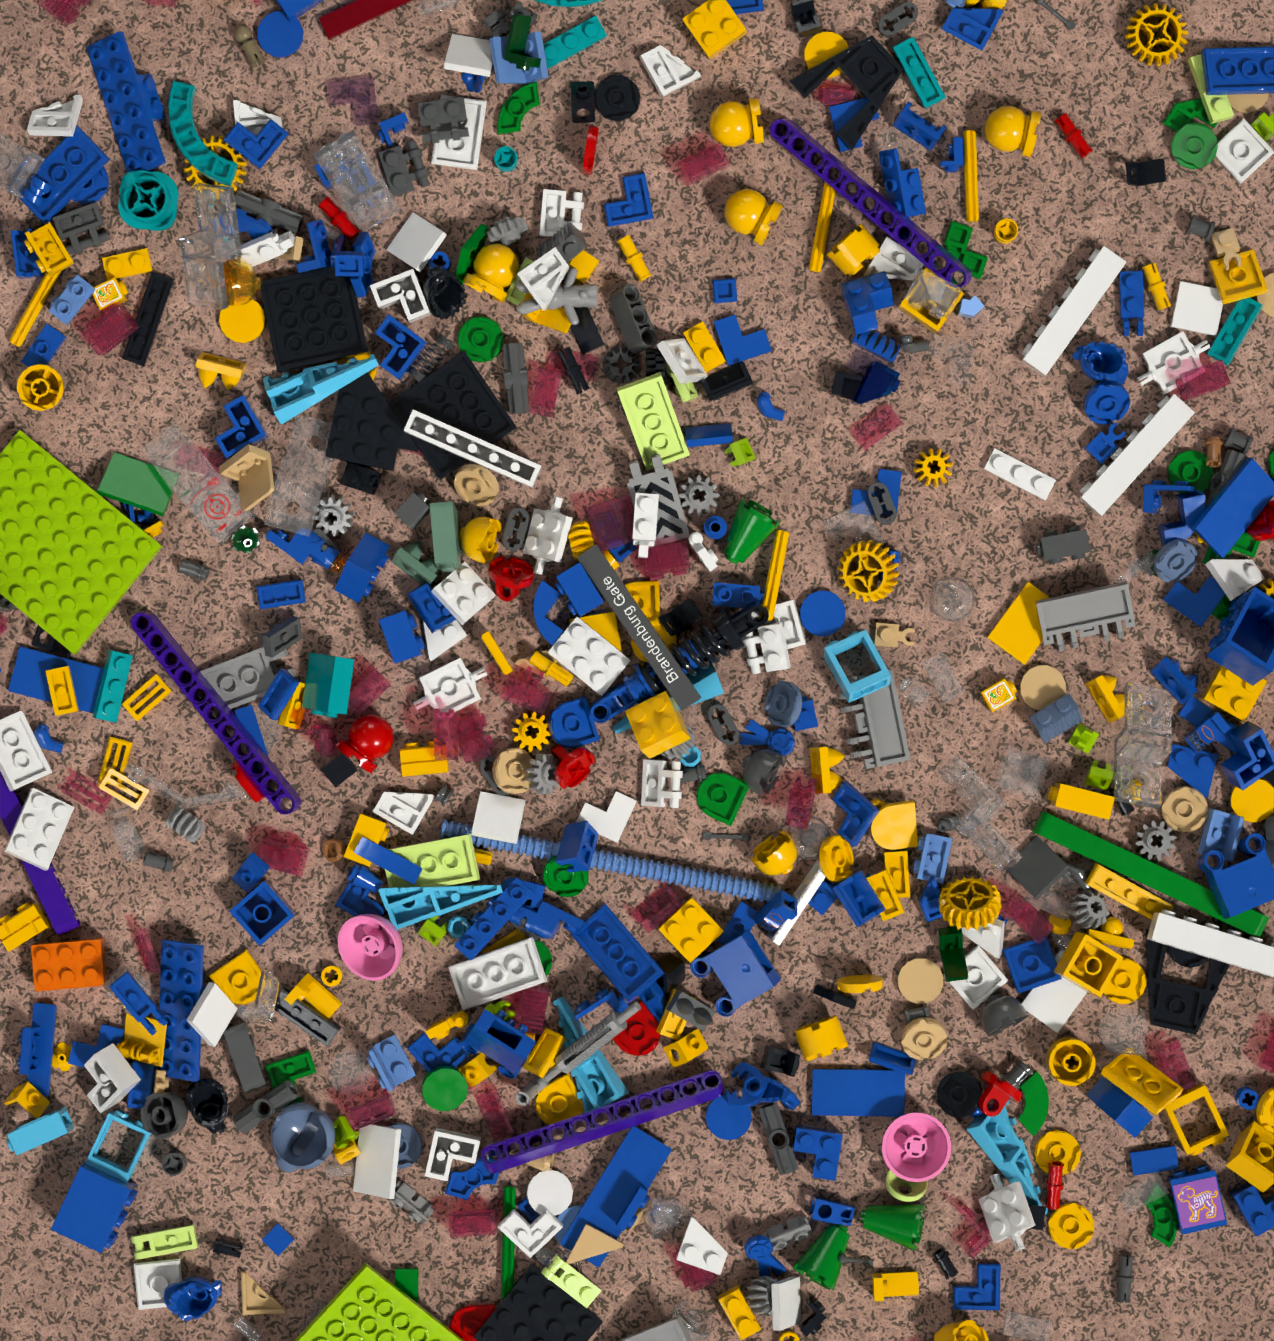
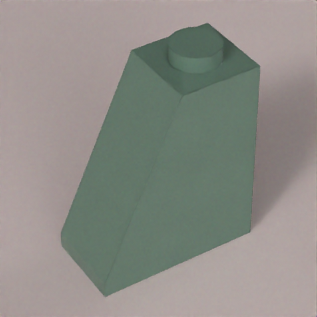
M453 502L430 503L435 565L443 572L455 571V568H461L459 513Z

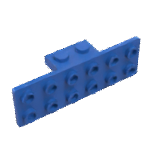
M118 31L89 45L87 51L126 171H150L165 164L166 161L153 122L163 120L166 117L152 74L137 75L123 31Z
M167 939L161 941L159 1011L168 1023L163 1066H158V1070H165V1077L197 1082L200 1080L201 1036L187 1022V1018L207 986H203L204 946Z
M632 1126L561 1240V1245L572 1251L586 1223L615 1239L619 1237L622 1231L624 1232L626 1227L631 1228L637 1219V1216L634 1214L639 1207L643 1209L649 1200V1196H647L648 1188L671 1153V1148L636 1126ZM609 1252L585 1260L596 1267H600Z

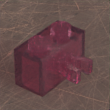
M528 666L525 682L509 676L500 698L544 715L552 693L538 688L537 684L542 680L545 673L540 671L539 677L534 679L532 685H530L532 667Z
M271 834L270 837H264L258 857L267 863L271 869L302 877L310 849L305 848L306 843L293 840L292 844L283 842L284 837Z

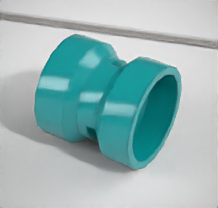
M503 146L495 152L494 161L500 171L510 172L516 168L518 157L513 148Z

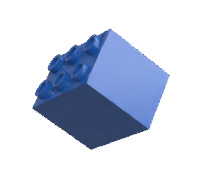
M1253 587L1248 592L1244 591L1238 600L1235 598L1230 603L1227 609L1230 613L1218 625L1220 631L1218 635H1214L1208 644L1210 650L1206 655L1252 686L1269 675L1274 669V599L1256 587Z
M84 1162L80 1166L50 1230L99 1253H102L106 1248L110 1249L118 1236V1232H115L116 1227L119 1228L127 1217L128 1212L125 1211V1208L133 1203L138 1193L135 1190L137 1183L131 1180L125 1183Z

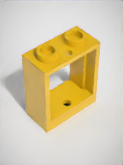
M1055 782L1054 787L1050 786L1047 799L1051 800L1050 805L1109 820L1115 797Z
M1203 1083L1183 1091L1181 1095L1164 1108L1178 1141L1187 1155H1198L1204 1151V1147L1210 1144L1212 1146L1219 1145L1225 1141V1137L1229 1136L1210 1093ZM1204 1097L1219 1131L1189 1145L1173 1110Z

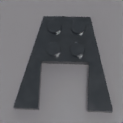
M873 35L788 82L805 99L838 68L864 96L868 103L835 133L850 150L854 149L885 97L904 70Z
M1146 929L1149 1025L1196 1035L1209 1009L1208 1007L1219 989L1222 978L1229 968V964L1210 958L1204 989L1161 980L1167 945L1148 940L1149 929Z

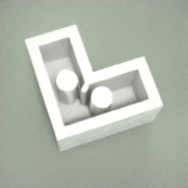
M414 269L370 285L380 310L401 302L409 323L431 315Z
M113 1043L95 1053L84 1064V1067L97 1082V1085L87 1096L100 1113L119 1103L141 1080Z
M436 1127L425 1176L448 1181L453 1159L475 1164L481 1137Z

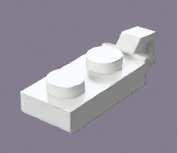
M291 231L279 236L277 233L273 234V232H270L233 248L231 254L244 271L283 255L287 252L288 248L294 246L295 236Z
M635 493L632 540L633 545H639L638 558H648V547H654V541H656L659 494Z

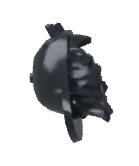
M435 265L434 268H428V276L423 285V295L429 305L431 315L441 319H448L450 316L454 317L455 312L459 313V307H463L466 303L465 298H467V295L464 292V286L452 272L444 270L438 265Z
M210 1078L193 1082L188 1087L187 1096H185L188 1103L187 1109L191 1111L198 1125L207 1128L213 1134L217 1132L223 1133L226 1129L224 1121L229 1111L227 1092L224 1091V1086L215 1079L212 1080Z

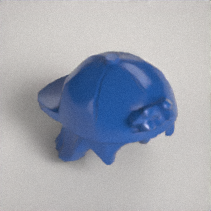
M1103 341L1092 342L1086 346L1080 345L1076 348V352L1072 354L1074 360H1079L1083 373L1093 381H1114L1122 385L1127 379L1128 364L1125 362L1126 353H1124V349L1117 348L1115 344L1104 343Z
M201 1276L188 1277L182 1282L168 1285L164 1289V1302L168 1309L172 1311V1314H178L181 1320L188 1322L193 1318L198 1319L204 1313L210 1311L215 1305L217 1298L222 1294L221 1280H215L212 1283Z

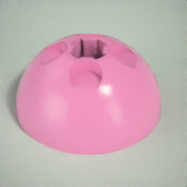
M375 914L355 916L343 924L338 935V949L343 962L354 974L363 979L371 981L385 979L395 971L400 963L403 952L401 936L397 928L382 916Z
M908 1113L898 1117L887 1128L882 1141V1153L887 1166L896 1176L911 1182H922L934 1178L945 1168L951 1154V1141L946 1128L936 1118L924 1113Z

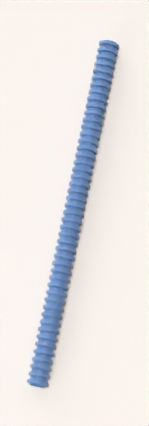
M444 819L440 837L444 839L471 834L473 826L471 827L467 823L462 825V822L455 824V821L450 823L447 819ZM524 834L518 836L517 844L471 835L472 842L477 847L483 845V848H487L489 846L490 849L497 848L498 851L505 849L504 852L510 850L513 854L515 852H519V855L525 853L526 856H529V854L533 855L534 858L540 856V859L546 857L547 860L558 854L561 844L559 841L554 843V840L547 842V839H544L542 841L539 837L533 839V836H529L527 838ZM597 849L594 850L590 869L597 867V870L602 868L605 872L611 870V873L617 871L618 874L625 873L626 876L632 874V877H636L638 875L641 879L643 877H646L647 880L653 878V881L658 879L661 880V883L668 881V884L673 882L677 886L679 883L682 884V887L689 885V888L694 886L697 890L703 888V891L709 889L710 892L717 891L718 894L724 892V895H728L730 893L733 897L735 895H739V898L745 896L746 899L750 897L753 898V901L760 899V902L765 900L767 903L782 890L779 884L777 886H774V883L767 885V882L762 884L759 880L753 882L752 879H749L747 881L743 877L738 879V876L731 878V875L726 877L723 873L721 875H717V872L711 874L708 870L707 872H703V869L696 871V868L691 870L687 866L682 868L681 865L675 867V864L670 866L667 865V862L660 864V861L655 863L651 859L646 861V858L639 860V857L634 859L631 855L629 857H625V854L619 856L616 852L614 854H611L610 851L604 853V850L599 852L596 851Z

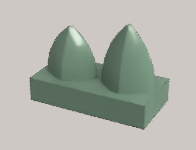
M422 541L412 542L404 548L400 547L391 562L419 584L424 585L428 582L431 586L437 577L438 568L435 565L434 558L419 562L422 553Z

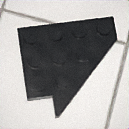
M368 372L339 389L325 455L326 458L394 471L398 449L418 452V447L410 435L404 432V426Z

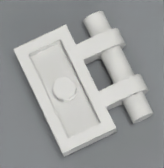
M543 189L540 236H553L557 234V231H560V228H564L567 222H570L564 221L565 208L572 209L571 223L579 231H582L580 219L581 210H584V202H582L583 193L573 192V201L566 200L567 191Z
M694 532L689 536V543L708 572H711L718 567L716 565L718 558L712 549L707 551L702 545V535Z
M782 622L760 626L758 628L759 635H753L752 631L744 636L749 657L747 658V664L751 667L752 674L761 673L759 664L765 663L766 672L784 670L791 667ZM761 643L763 655H757L755 644Z
M643 759L641 806L665 807L666 798H670V808H679V799L682 798L680 778H683L681 761H672L671 770H667L668 761ZM667 777L671 778L670 791H666Z

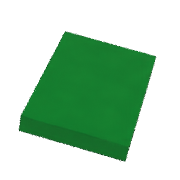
M114 452L97 493L163 517L180 475Z

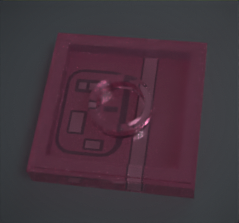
M629 494L585 508L596 544L602 552L633 543L634 508Z

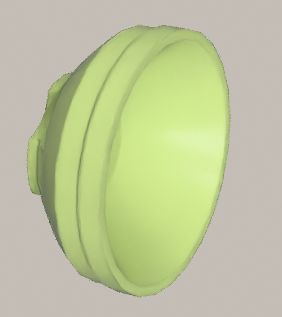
M890 1169L887 1172V1190L898 1200L906 1202L916 1201L925 1194L928 1180L911 1182L896 1176ZM905 1186L911 1192L903 1194L898 1190V1187Z

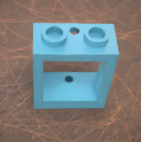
M866 630L852 632L847 638L841 641H832L824 648V659L848 703L890 685L891 674ZM863 643L879 672L850 684L835 655Z
M64 1106L12 1130L7 1134V1145L11 1152L15 1151L17 1156L67 1134L74 1128V1125Z
M116 1109L115 1112L110 1111L85 1164L128 1183L152 1133L144 1129L140 1119L133 1121L128 1118L129 1114ZM113 1120L144 1134L128 1169L97 1155Z

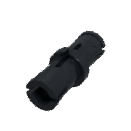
M567 347L564 350L568 358L565 357L562 350L557 352V355L566 370L564 372L566 377L569 376L578 395L583 393L579 383H581L584 391L589 390L590 387L581 372V365L577 364L571 348Z

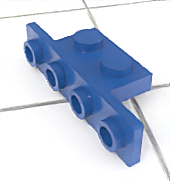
M897 148L879 151L887 200L909 219L912 216L926 214L919 169L913 168L901 171ZM904 226L901 233L903 237L908 239L910 237V230Z
M516 878L499 897L495 895L486 903L489 908L484 913L479 911L471 919L473 925L455 943V947L469 960H472L531 897L533 891L519 878Z
M37 1002L33 1004L32 1026L23 1027V1031L20 1033L21 1054L18 1056L17 1065L20 1068L19 1074L27 1075V1082L32 1084L44 1097H47L50 1094L57 1005Z

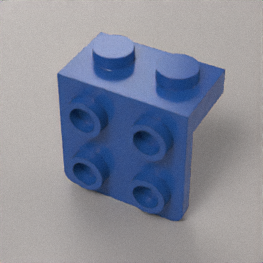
M605 987L595 994L596 999L590 1003L588 1000H585L577 1005L574 1018L575 1020L580 1019L606 1001L609 1002L614 1011L619 1013L628 1008L629 1004L622 994L618 996L613 988L608 990Z

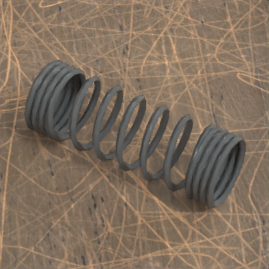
M442 334L435 339L438 345L441 343L448 350L454 346ZM431 344L434 350L438 348L439 350L447 354V351L445 349H441L437 345ZM427 348L429 354H431L432 352L438 357L443 358V356L440 353L437 354L433 350ZM423 353V356L425 357V359H427V357H429L430 359H432V360L435 361L436 363H439V361H438L436 358L433 359L432 357H430V356L427 355L426 353ZM419 358V361L421 362V364H423V362H425L426 364H428V365L431 366L432 368H435V366H434L432 363L430 364V363H428L427 361H425L424 359ZM415 363V366L418 369L419 367H421L425 371L431 373V371L428 368L426 369L420 364ZM411 367L408 371L418 382L426 377L423 372L420 373L414 367Z

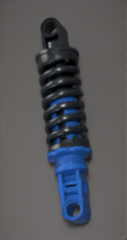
M755 601L732 616L723 609L718 616L710 619L714 629L710 631L706 624H701L700 629L703 636L699 637L695 630H691L689 634L692 639L687 641L685 637H680V646L676 647L674 643L668 645L670 652L688 678L689 674L696 677L699 675V667L707 670L710 667V661L715 664L720 662V654L728 657L732 650L747 647L744 636L768 621V608L763 602ZM762 609L765 612L762 618L756 619L751 615L753 610ZM648 662L635 663L636 672L634 674L625 676L623 683L613 687L606 694L592 702L590 716L596 723H605L614 716L625 712L635 703L640 704L648 699V697H654L664 691L668 692V690ZM598 706H603L607 709V713L597 715L594 709Z

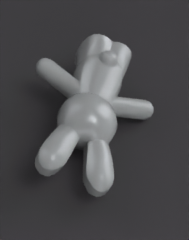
M573 267L569 269L563 287L559 285L547 309L555 310L563 306L570 323L577 325L579 319L574 307L597 308L596 284L573 285L578 272ZM517 281L516 288L523 293L530 294L522 281ZM535 299L523 301L517 306L519 314H528L541 309Z

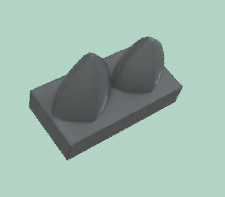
M292 616L284 622L272 623L269 625L270 631L257 635L258 642L264 646L265 656L273 658L302 639L300 618Z
M677 989L666 1008L667 1010L702 1031H705L708 1025L714 1024L712 1017L716 1011Z

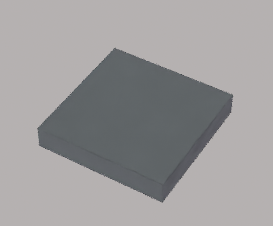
M1038 836L1005 867L1007 872L1036 900L1070 868Z

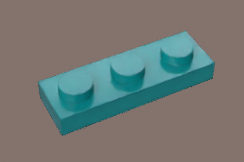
M597 16L543 44L547 70L607 37Z
M914 37L892 48L925 110L946 99Z
M1251 298L1239 300L1207 355L1229 366L1263 305Z
M108 650L93 718L117 723L133 655Z

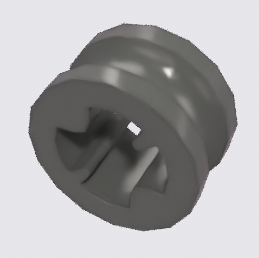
M444 783L434 801H440L444 807L455 789L447 788V784Z

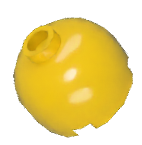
M37 364L30 366L21 373L17 382V392L24 405L32 410L43 411L51 409L59 403L64 393V383L62 376L56 369L49 365Z
M490 517L473 518L461 529L459 534L463 552L476 562L487 564L486 561L491 562L498 550L499 543H494L497 532L502 533L501 523L497 519Z
M779 831L780 836H777L772 841H770L771 836H769L753 850L755 856H751L750 859L762 873L771 876L785 875L793 869L798 852L795 842L787 831Z

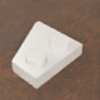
M233 100L235 125L239 122L255 136L259 134L270 119L283 128L281 117L243 104L238 100Z

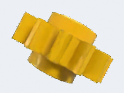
M534 711L532 718L523 713L524 721L515 720L520 726L519 728L512 729L513 732H518V736L513 740L522 741L520 749L528 745L529 752H532L533 746H536L541 751L542 742L549 745L546 736L551 735L546 729L548 728V723H543L545 715L538 719L536 718V711ZM532 725L533 728L539 729V732L536 733V738L526 735V731L529 730L528 726Z

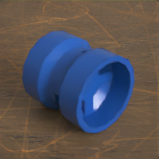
M32 174L28 185L30 187L23 188L20 194L34 204L41 206L44 201L42 195L49 193L52 186Z

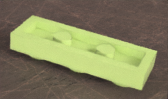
M1201 54L1190 57L1188 63L1210 124L1231 119L1234 113L1227 95H1206Z

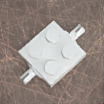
M1182 331L1141 354L1148 366L1149 372L1137 377L1138 382L1147 378L1139 384L1143 386L1154 380L1159 385L1163 394H1166L1206 372L1200 362L1199 354L1210 349L1209 344L1201 348L1208 341L1205 339L1194 346L1188 341Z
M554 496L551 510L534 509L523 549L524 554L532 555L537 559L533 573L543 575L546 562L555 561L561 563L573 519L560 513L562 498Z
M460 657L420 677L425 696L413 701L414 705L423 702L416 706L417 711L430 704L435 709L439 719H442L480 700L481 697L476 689L475 681L487 676L486 672L477 675L485 671L484 667L471 673L465 667Z
M994 1174L990 1176L994 1190L990 1194L978 1199L993 1243L1012 1239L1015 1251L1025 1249L1020 1235L1027 1229L1036 1226L1021 1183L1014 1182L1003 1186L999 1174Z

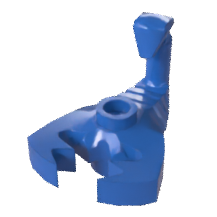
M741 1062L731 1074L733 1078L739 1075L741 1081L749 1074L744 1080L741 1099H739L736 1089L732 1095L727 1089V1100L732 1108H746L755 1106L760 1102L770 1103L782 1101L784 1107L790 1110H794L796 1106L800 1105V1100L789 1088L774 1079L764 1077L759 1070L747 1063Z

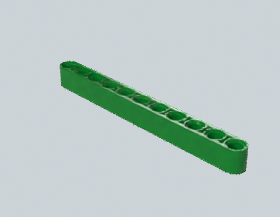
M1041 811L1032 830L1036 834L1257 938L1261 937L1269 920V917L1252 909L1224 919L1212 890L1044 811Z

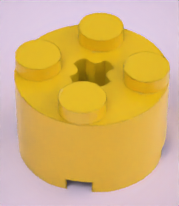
M861 223L856 226L858 231H850L832 247L834 253L830 251L826 254L844 275L849 274L851 276L856 274L863 267L861 262L865 259L871 260L881 251L878 248L879 243Z
M837 1015L823 1018L821 1021L807 1024L794 1031L805 1062L817 1058V1054L822 1058L832 1054L834 1048L840 1050L849 1046Z
M1063 1037L1056 1040L1049 1047L1046 1055V1065L1050 1074L1057 1081L1067 1086L1080 1085L1089 1079L1095 1070L1096 1061L1092 1050L1087 1044L1075 1037ZM1072 1056L1076 1062L1071 1063L1069 1067L1065 1061Z
M973 1320L946 1324L934 1335V1341L989 1340L983 1327L976 1325V1322Z

